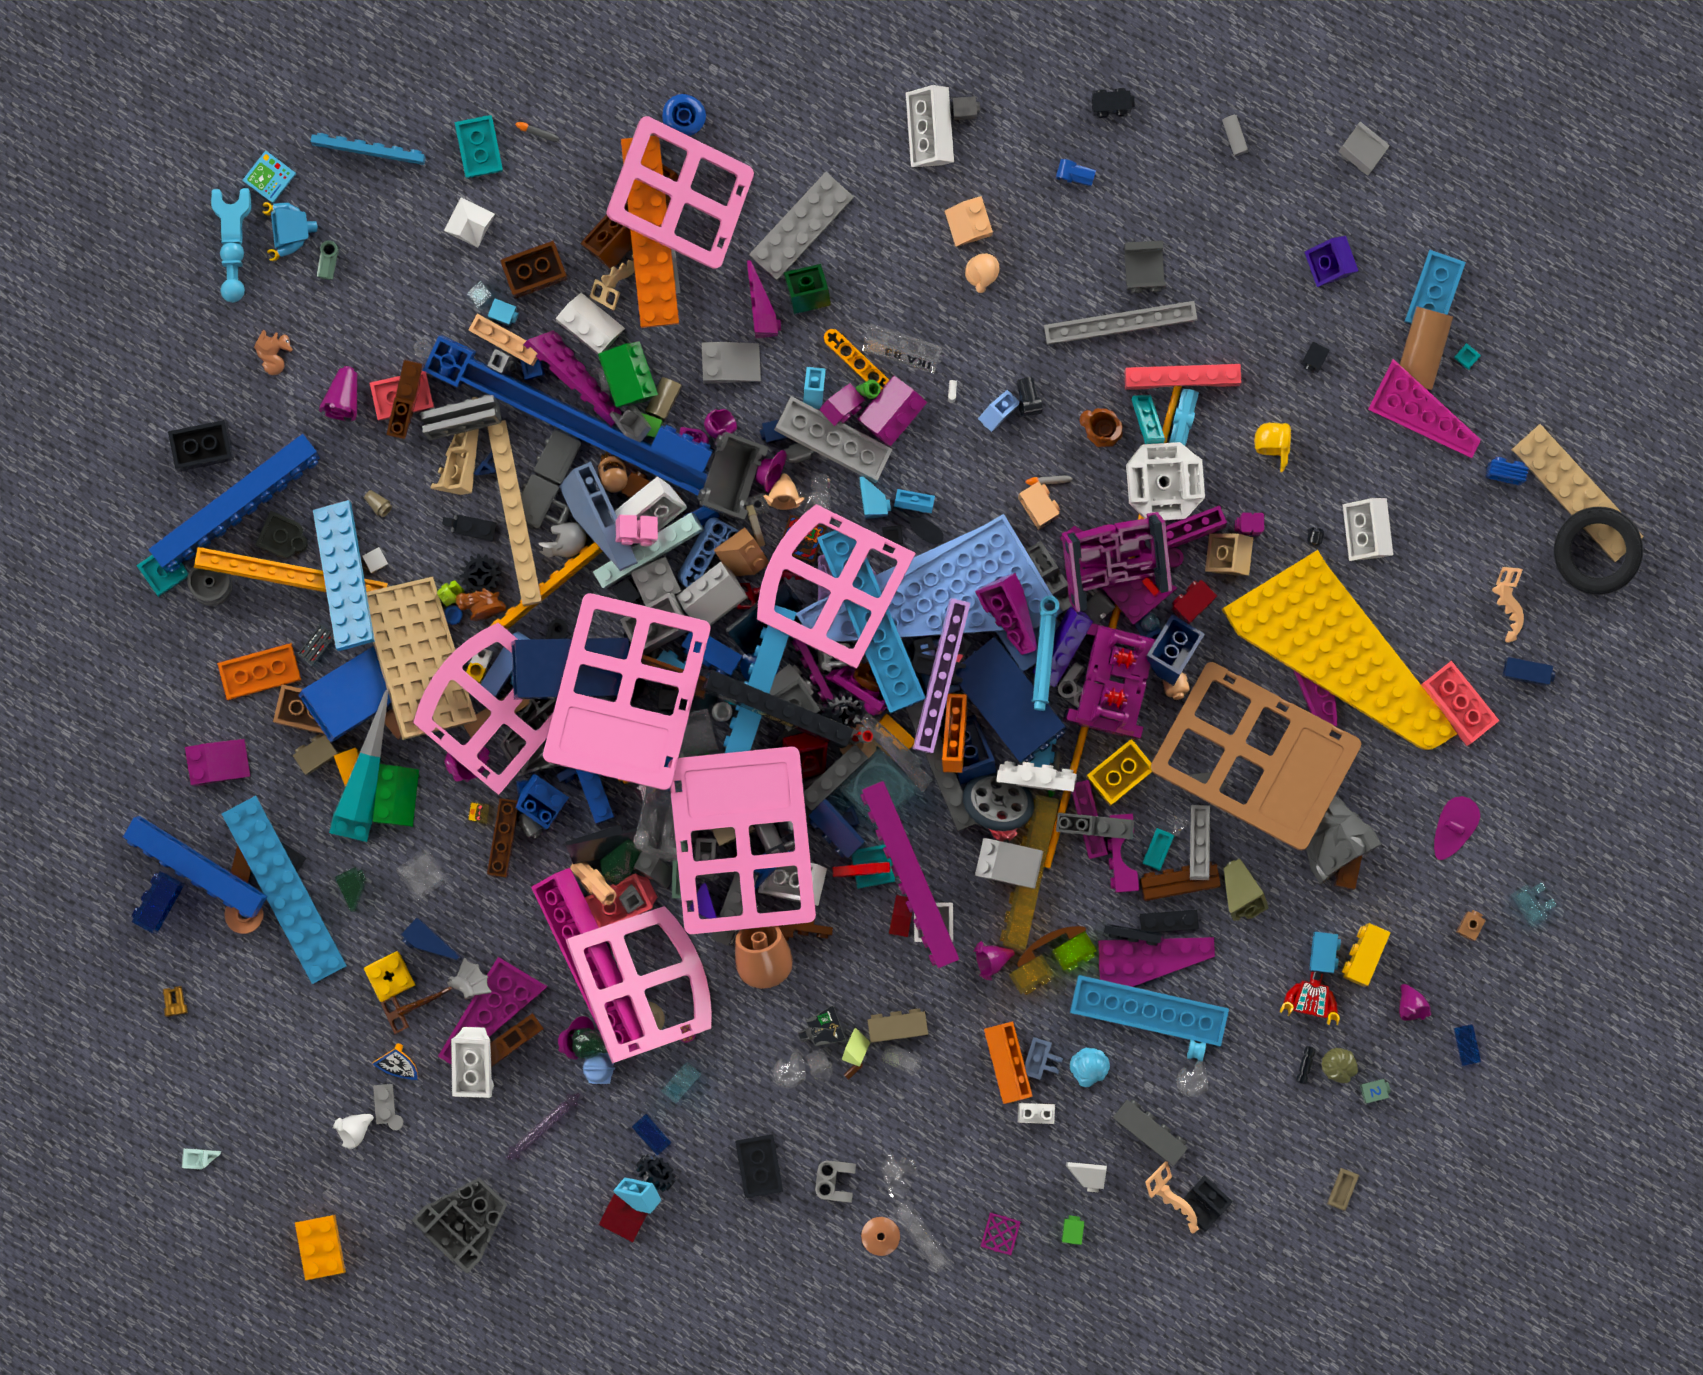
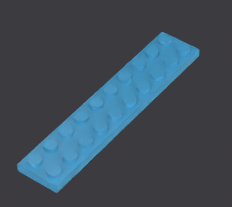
M834 530L817 537V540L832 576L838 578L857 542ZM866 557L852 585L875 598H879L882 593ZM844 600L843 602L859 638L872 613L849 600ZM887 609L865 655L891 714L921 702L926 698L889 609Z
M257 796L222 813L263 893L268 896L267 900L311 983L314 984L346 967L345 961Z

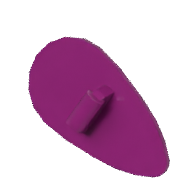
M1463 796L1454 797L1444 806L1434 839V851L1438 860H1444L1457 852L1478 826L1480 810L1477 804L1470 798Z

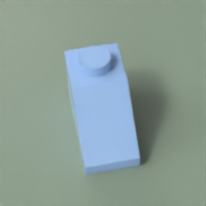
M1006 390L986 408L978 420L992 432L1017 408L1019 400Z

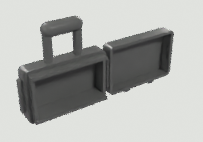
M555 429L550 439L545 440L546 446L541 456H537L538 462L534 468L535 473L539 474V476L531 475L527 484L525 483L522 486L524 490L521 494L526 524L531 529H540L544 519L556 525L564 524L571 513L567 505L555 500L559 491V487L555 483L561 484L564 481L582 443L577 437L563 430ZM552 503L564 509L559 520L547 515Z

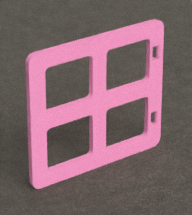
M645 116L638 123L607 208V216L609 219L712 269H717L723 263L754 172L750 166L651 117ZM651 134L687 152L677 182L641 165V159ZM700 159H704L736 176L727 206L691 189ZM634 179L670 196L671 200L661 227L641 219L624 209ZM738 186L744 187L741 196L736 194ZM684 204L690 205L720 221L711 251H707L675 235L674 231ZM720 238L725 239L722 249L717 246Z

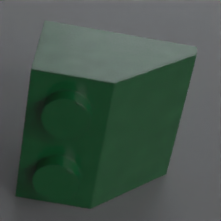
M821 264L784 272L794 314L831 306L829 289Z

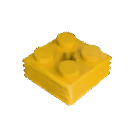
M398 951L364 967V971L380 1002L415 986ZM388 971L389 973H394L393 981L391 982L384 978L387 976L386 972Z

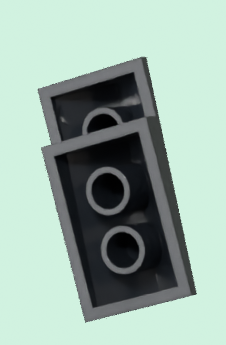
M617 825L565 842L573 864L649 849L642 826L624 831L622 825Z

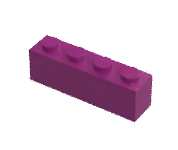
M1220 505L1167 525L1168 550L1226 528L1227 521Z

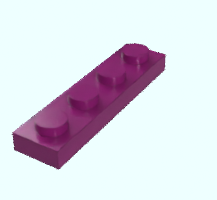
M797 639L791 641L795 650L801 651L803 657L800 659L804 667L810 668L812 674L809 677L814 685L818 684L821 690L818 694L822 702L827 701V698L832 700L833 696L806 644Z
M1089 780L1075 783L1072 795L1077 815L1098 816ZM1083 835L1089 859L1108 855L1103 836Z

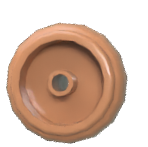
M779 926L740 929L736 935L735 963L741 980L749 986L763 989L777 986L788 977L792 970V954Z

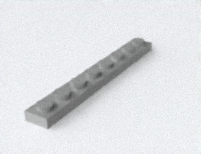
M1189 301L1044 325L1046 343L1049 345L1197 321L1195 302Z

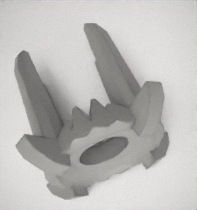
M839 643L847 648L850 647L849 644ZM818 650L819 664H817V667L822 673H824V670L831 671L832 668L848 665L842 661H831L833 657Z

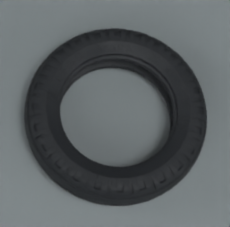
M1590 507L1576 512L1561 526L1555 539L1554 558L1562 577L1575 589L1594 595L1609 594L1620 590L1635 577L1643 558V543L1637 527L1626 515L1608 507ZM1588 525H1609L1616 529L1624 539L1626 545L1625 560L1615 573L1607 577L1596 578L1582 573L1573 562L1571 556L1573 539L1581 529Z

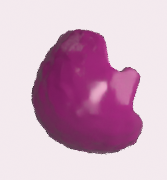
M715 409L706 416L704 427L712 438L717 439L718 435H722L724 432L733 434L737 429V423L728 410Z

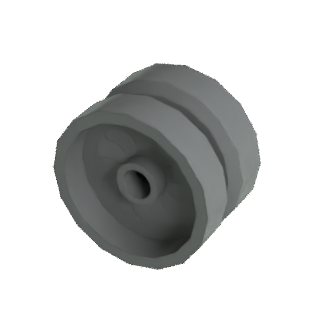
M193 567L188 575L190 592L199 603L205 606L223 604L231 595L233 582L230 574Z

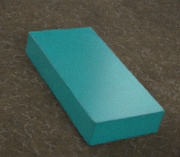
M1156 828L1142 864L1160 871L1174 835Z

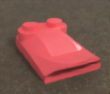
M635 873L610 885L617 894L612 904L603 905L594 894L585 897V900L598 927L601 928L652 909L658 897L649 879ZM632 884L641 896L644 904L628 914L619 897Z

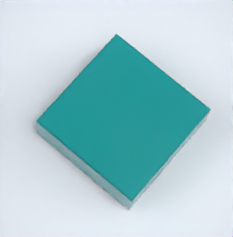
M1466 343L1454 359L1469 370L1481 355Z

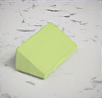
M856 1028L845 1048L842 1060L860 1066L870 1041Z

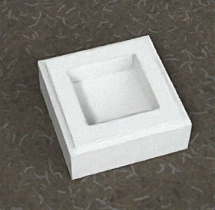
M379 547L362 556L371 573L388 565Z

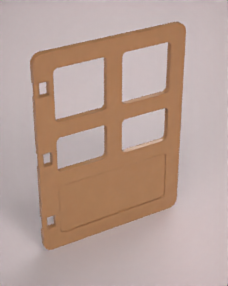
M1209 662L1205 665L1151 764V771L1155 775L1297 850H1305L1361 747V741L1350 733L1283 700L1270 691L1228 671V669L1214 662ZM1225 675L1235 679L1234 684L1223 680ZM1213 681L1224 685L1251 701L1233 735H1229L1195 717V712ZM1278 702L1288 707L1287 712L1276 708ZM1264 708L1290 721L1285 734L1271 756L1246 743L1248 735ZM1186 730H1191L1224 748V753L1206 784L1168 765L1169 759ZM1331 730L1342 735L1341 738L1337 740L1330 736ZM1237 757H1242L1264 770L1252 795L1244 805L1219 791Z

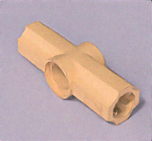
M587 862L572 863L570 868L573 874L580 880L582 886L589 894L593 893L603 905H610L615 901L616 892L606 883V880L597 869L593 870Z

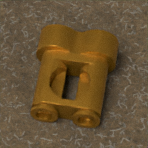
M182 986L174 987L172 990L170 988L163 989L165 1017L188 1013L187 1005L184 1004ZM171 992H175V1004L172 1002Z

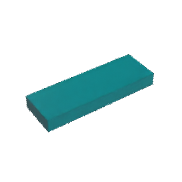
M1134 395L1132 403L1145 444L1164 443L1165 437L1152 396Z

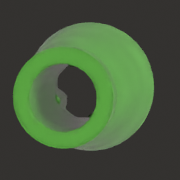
M868 380L858 385L856 390L861 396L874 399L880 393V385L875 380Z

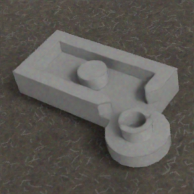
M393 1084L374 1085L376 1124L388 1123L392 1130L401 1129L404 1121L401 1116L395 1115Z

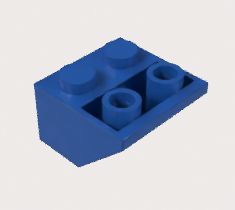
M532 774L521 791L516 808L548 829L569 797L539 776Z

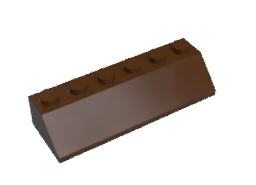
M662 164L663 176L677 182L679 178L677 173ZM665 194L666 205L668 208L671 198L669 195ZM626 201L624 209L629 212L628 202ZM606 214L580 244L603 265L611 269L632 249L631 230L609 219Z

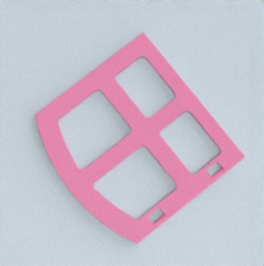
M816 504L789 529L773 553L761 584L757 620L857 669L916 553ZM831 518L842 522L839 528L830 524ZM818 524L830 527L857 542L838 578H834L792 556V553L801 541ZM884 544L895 548L893 554L883 550ZM871 549L897 561V565L879 598H875L852 585ZM784 570L807 579L829 590L831 593L812 629L774 611L778 585ZM844 600H849L872 613L853 649H849L826 636Z
M496 623L469 638L443 662L423 693L413 723L499 795L546 740L553 713L538 730H534L514 713V710L522 700H514L513 689L503 701H499L462 669V666L473 656L495 642H499L512 653L511 642L518 639L501 624ZM450 680L457 682L491 712L489 718L466 745H461L432 720L437 703ZM506 724L526 741V745L500 775H497L477 758V754L500 726ZM435 728H438L445 734L441 740L432 733ZM481 766L490 772L487 778L477 771Z
M665 906L566 939L612 1063L711 1029L710 992L701 960L686 931ZM653 925H659L676 947L682 962L639 976L625 943L624 935ZM608 942L622 975L623 982L599 990L586 960L584 949ZM688 976L693 994L694 1019L659 1030L645 996V989ZM624 996H629L644 1035L639 1039L619 1044L604 1004ZM688 1025L691 1031L682 1034L680 1027ZM636 1043L639 1049L629 1052L628 1045Z

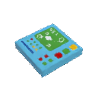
M265 150L245 176L243 182L274 204L296 173Z

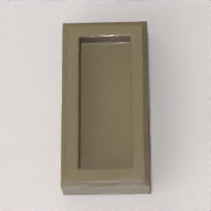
M753 504L746 506L755 540L759 547L764 546V538Z
M1340 1168L1327 1204L1346 1211L1359 1175Z

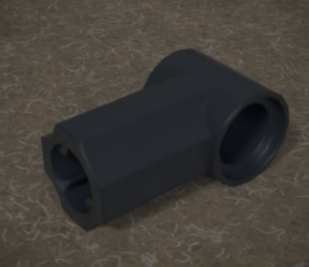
M1025 377L1018 379L1016 382L1020 396L1019 411L1021 416L1041 414L1043 410L1042 401L1037 397L1034 378Z

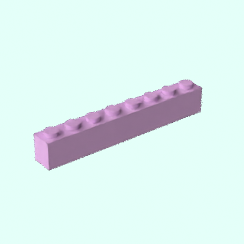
M953 598L949 600L925 696L926 699L924 700L913 745L914 750L930 754L934 752L970 607L969 602Z

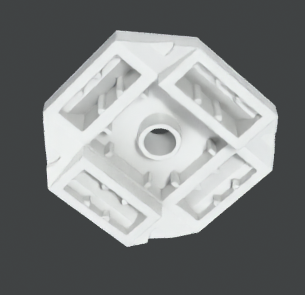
M1180 442L1141 445L1126 464L1129 504L1144 519L1147 518V513L1158 512L1164 520L1186 519L1205 498L1202 459ZM1161 477L1166 480L1165 487H1162L1159 484V479Z

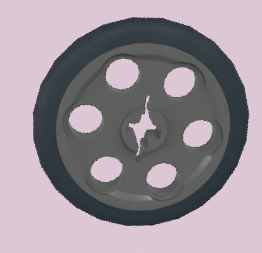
M998 772L970 780L963 792V803L969 816L983 827L995 831H1011L1020 828L1032 817L1034 799L1028 787L1016 786V784L997 783ZM991 784H998L1001 788L994 789ZM1014 791L1018 796H1011L1008 792ZM976 792H984L986 796H978ZM1017 806L1021 811L1016 812L1011 807ZM979 807H986L989 811L983 812L979 809ZM1003 814L1006 816V819H999L997 815Z

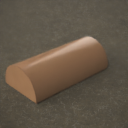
M1416 306L1400 366L1425 389L1432 390L1453 316Z

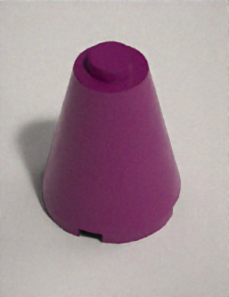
M344 366L338 370L320 404L319 412L323 410L325 416L332 419L345 421L343 417L351 418V421L356 420L357 372L354 371V368Z

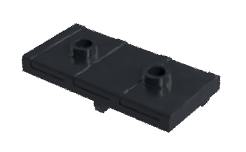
M780 580L775 605L798 613L803 609V603L786 581ZM758 601L725 629L746 655L754 653L757 645L761 646L763 641L760 638L762 629L768 626L757 620Z

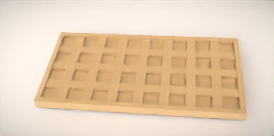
M433 577L367 592L375 639L373 644L403 740L425 735L413 723L418 705L434 674L455 651ZM450 680L437 703L432 720L444 730L476 722L477 719L469 693L457 682ZM435 728V729L432 731V733H433V732L440 731V730H439L438 728Z

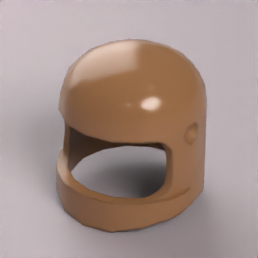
M609 456L600 462L598 475L603 488L611 493L623 490L627 485L628 477L626 466L622 459L616 456ZM609 462H617L623 466V470L612 468L604 472L603 466Z

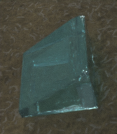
M479 281L467 293L478 309L493 298V295L482 281Z

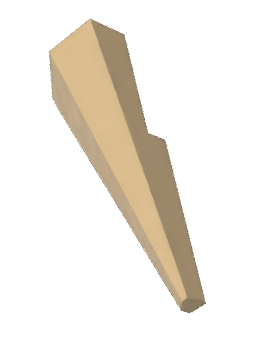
M479 429L454 435L446 453L445 468H439L438 473L441 474V477L437 484L432 483L431 489L459 495L472 493Z

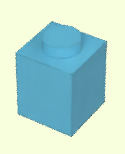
M494 299L488 318L510 327L511 323H516L519 313L516 312V306Z

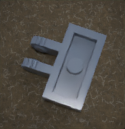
M1033 1037L1025 1061L1027 1076L1040 1080L1043 1070L1056 1074L1059 1073V1069L1056 1067L1045 1065L1047 1058L1055 1062H1062L1063 1060L1061 1057L1049 1054L1051 1042Z

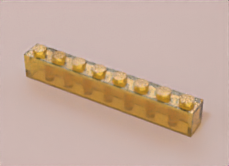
M1036 795L1034 799V812L1025 825L1028 833L1027 836H1023L1021 846L1044 852L1035 889L1016 885L1015 891L1010 892L1008 903L1012 905L1010 911H1006L1004 922H1007L1006 930L1002 929L1000 941H1003L1002 946L1026 950L1058 808V799Z

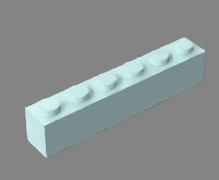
M689 513L659 531L657 541L651 546H641L638 544L631 548L638 564L620 571L610 561L593 571L601 587L607 589L631 575L630 572L651 563L704 531L697 516L694 513Z

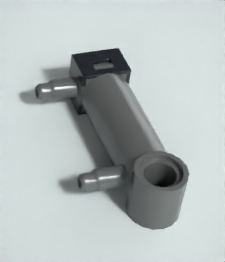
M774 823L753 825L766 854L786 853L795 848V840L785 844L782 842Z

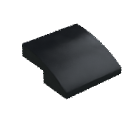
M1205 1175L1183 1198L1192 1207L1197 1217V1226L1204 1232L1212 1226L1233 1202Z

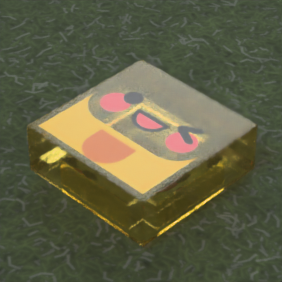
M470 802L467 821L487 824L490 805Z

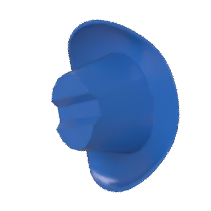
M678 94L667 101L663 109L662 118L665 125L687 136H691L703 127L706 120V112L702 103L695 97L687 94Z

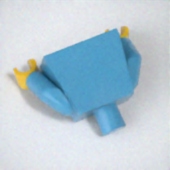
M268 202L263 204L264 207H270L268 211H263V213L267 216L271 215L275 248H278L277 251L273 249L267 251L268 254L275 253V257L269 260L276 261L279 256L283 257L294 253L308 239V233L317 232V222L307 221L306 213L300 211L290 203H275L272 206Z

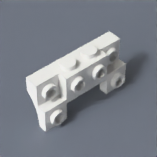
M1005 761L1004 764H1000L996 782L1016 784V786L1053 791L1057 789L1074 792L1077 774H1074L1073 770L1062 769V772H1058L1051 765H1042V768L1034 767V763L1023 762V765L1016 766L1015 762Z

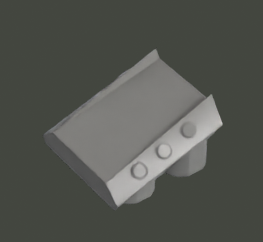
M1359 122L1338 152L1342 155L1343 159L1353 163L1361 172L1368 176L1390 145L1362 122Z

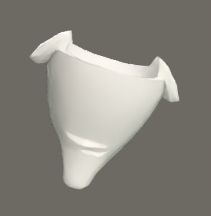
M360 1114L351 1115L344 1119L338 1118L333 1128L337 1130L343 1140L342 1146L348 1149L357 1147L362 1142L368 1125L374 1118L373 1115Z

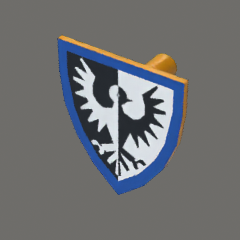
M396 1044L393 1050L372 1062L374 1066L392 1076L418 1080L417 1068L412 1060L402 1052V1044Z

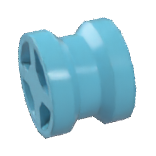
M1190 1040L1187 1059L1197 1058L1198 1061H1203L1206 1043H1196L1194 1040Z

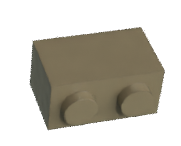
M321 734L311 739V744L308 746L302 745L295 750L296 754L293 757L306 776L332 760L334 755L339 754L325 734L323 736Z

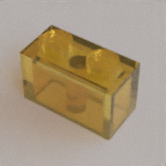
M1041 954L1008 975L1019 994L1024 993L1028 995L1036 990L1034 986L1038 983H1041L1043 986L1051 981L1050 976L1053 975V972Z

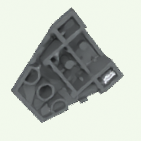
M1336 795L1306 848L1310 868L1319 884L1335 876L1336 871L1359 856L1366 855L1382 845L1373 828L1359 819V815L1349 810L1345 806L1346 804Z
M479 1177L433 1203L425 1205L411 1221L454 1265L456 1264L463 1272L468 1274L481 1260L507 1203Z

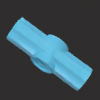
M1191 389L1182 390L1179 406L1176 408L1172 423L1173 429L1169 443L1180 442L1184 446L1186 445L1189 429L1192 427L1195 416L1194 410L1199 392Z

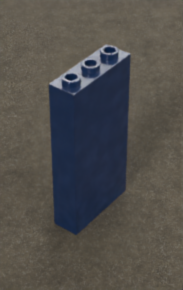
M997 638L991 639L962 662L966 664L965 669H956V676L963 679L962 683H958L1021 764L1023 762H1031L1035 758L1034 754L1038 751H1045L1050 746L1052 740H1058L1065 735L1067 727L1049 704H1046L1045 711L1034 710V702H1032L1034 685Z
M587 638L585 650L625 660L628 657L631 643H629V638ZM526 639L511 642L514 700L557 699L572 639ZM581 665L574 692L593 698H617L623 676L620 673Z

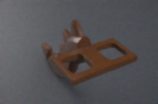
M451 986L446 987L438 993L403 1005L402 1007H400L395 996L381 1002L394 1034L409 1027L404 1015L441 997L453 988ZM392 1000L396 1007L393 1012H389L386 1006V1002ZM398 1017L404 1025L400 1030L396 1028L394 1020Z

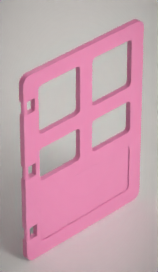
M586 594L580 607L543 752L545 761L661 790L669 789L672 785L710 634V624L705 620L596 594ZM595 610H602L637 620L627 659H618L585 650ZM652 623L693 633L683 673L641 663L649 627ZM695 642L702 643L700 653L693 652ZM581 665L622 674L623 677L615 702L574 692ZM638 678L674 686L679 689L674 712L671 716L635 708L630 705L635 682ZM681 699L688 700L685 711L679 709ZM666 757L673 758L671 768L664 767Z
M783 747L678 758L670 789L685 931L689 934H700L812 922L815 919L816 912L798 749L795 747ZM673 759L669 762L668 768H671ZM681 780L682 792L675 791V781ZM791 821L793 823L795 850L793 852L756 856L751 854L750 825ZM733 827L735 829L737 856L735 858L694 861L691 842L692 831ZM687 840L688 852H682L681 841ZM796 866L798 869L801 908L791 911L758 913L753 871L755 869ZM737 871L740 875L743 914L740 916L700 919L695 877L697 875ZM688 900H693L694 912H688Z

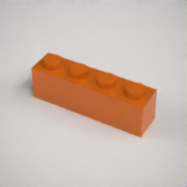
M948 694L942 756L943 772L962 773L968 707L967 694Z
M1013 1021L985 1028L984 1032L1003 1104L1033 1097Z

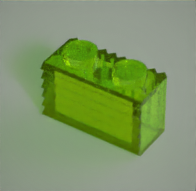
M1084 931L1051 952L1062 970L1067 969L1070 972L1078 967L1077 963L1084 959L1087 962L1095 957L1094 952L1097 950Z

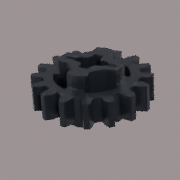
M477 554L476 559L471 555L470 562L464 561L466 567H460L464 574L459 575V577L465 579L462 585H468L467 591L473 589V593L476 590L482 592V589L485 588L491 592V587L497 588L495 582L501 581L497 578L498 575H501V571H496L500 566L499 564L493 565L494 558L488 560L487 554L483 558H481L480 554ZM483 562L490 565L492 570L484 568ZM476 563V567L469 571L470 567ZM479 570H482L483 573H486L482 576V579H479L478 576H475V574L479 573ZM488 578H492L491 582L485 586ZM469 580H475L478 587L472 585Z
M840 692L839 697L833 694L832 700L826 699L827 705L822 704L824 711H820V714L824 717L854 728L857 727L855 722L861 721L859 716L863 715L861 711L862 706L856 697H852L850 693L844 696Z
M650 1154L643 1155L636 1164V1171L640 1173L638 1177L644 1179V1182L653 1183L656 1191L659 1189L662 1192L668 1191L676 1181L674 1179L676 1175L672 1173L674 1169L668 1167L669 1163H664L663 1158H657L655 1154L653 1157Z

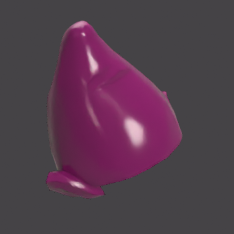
M981 941L973 950V952H976V961L981 971L979 976L992 981L991 976L998 973L1006 962L1015 955V952L1012 949L998 946H983L984 943Z
M1402 984L1400 986L1401 1000L1399 1006L1401 1019L1403 1021H1411L1418 1018L1424 1020L1426 1017L1431 1016V1008L1426 998L1409 985Z

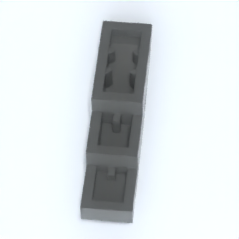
M1040 541L1026 549V552L1052 595L1058 599L1059 607L1065 615L1069 607H1073L1069 602L1067 581Z

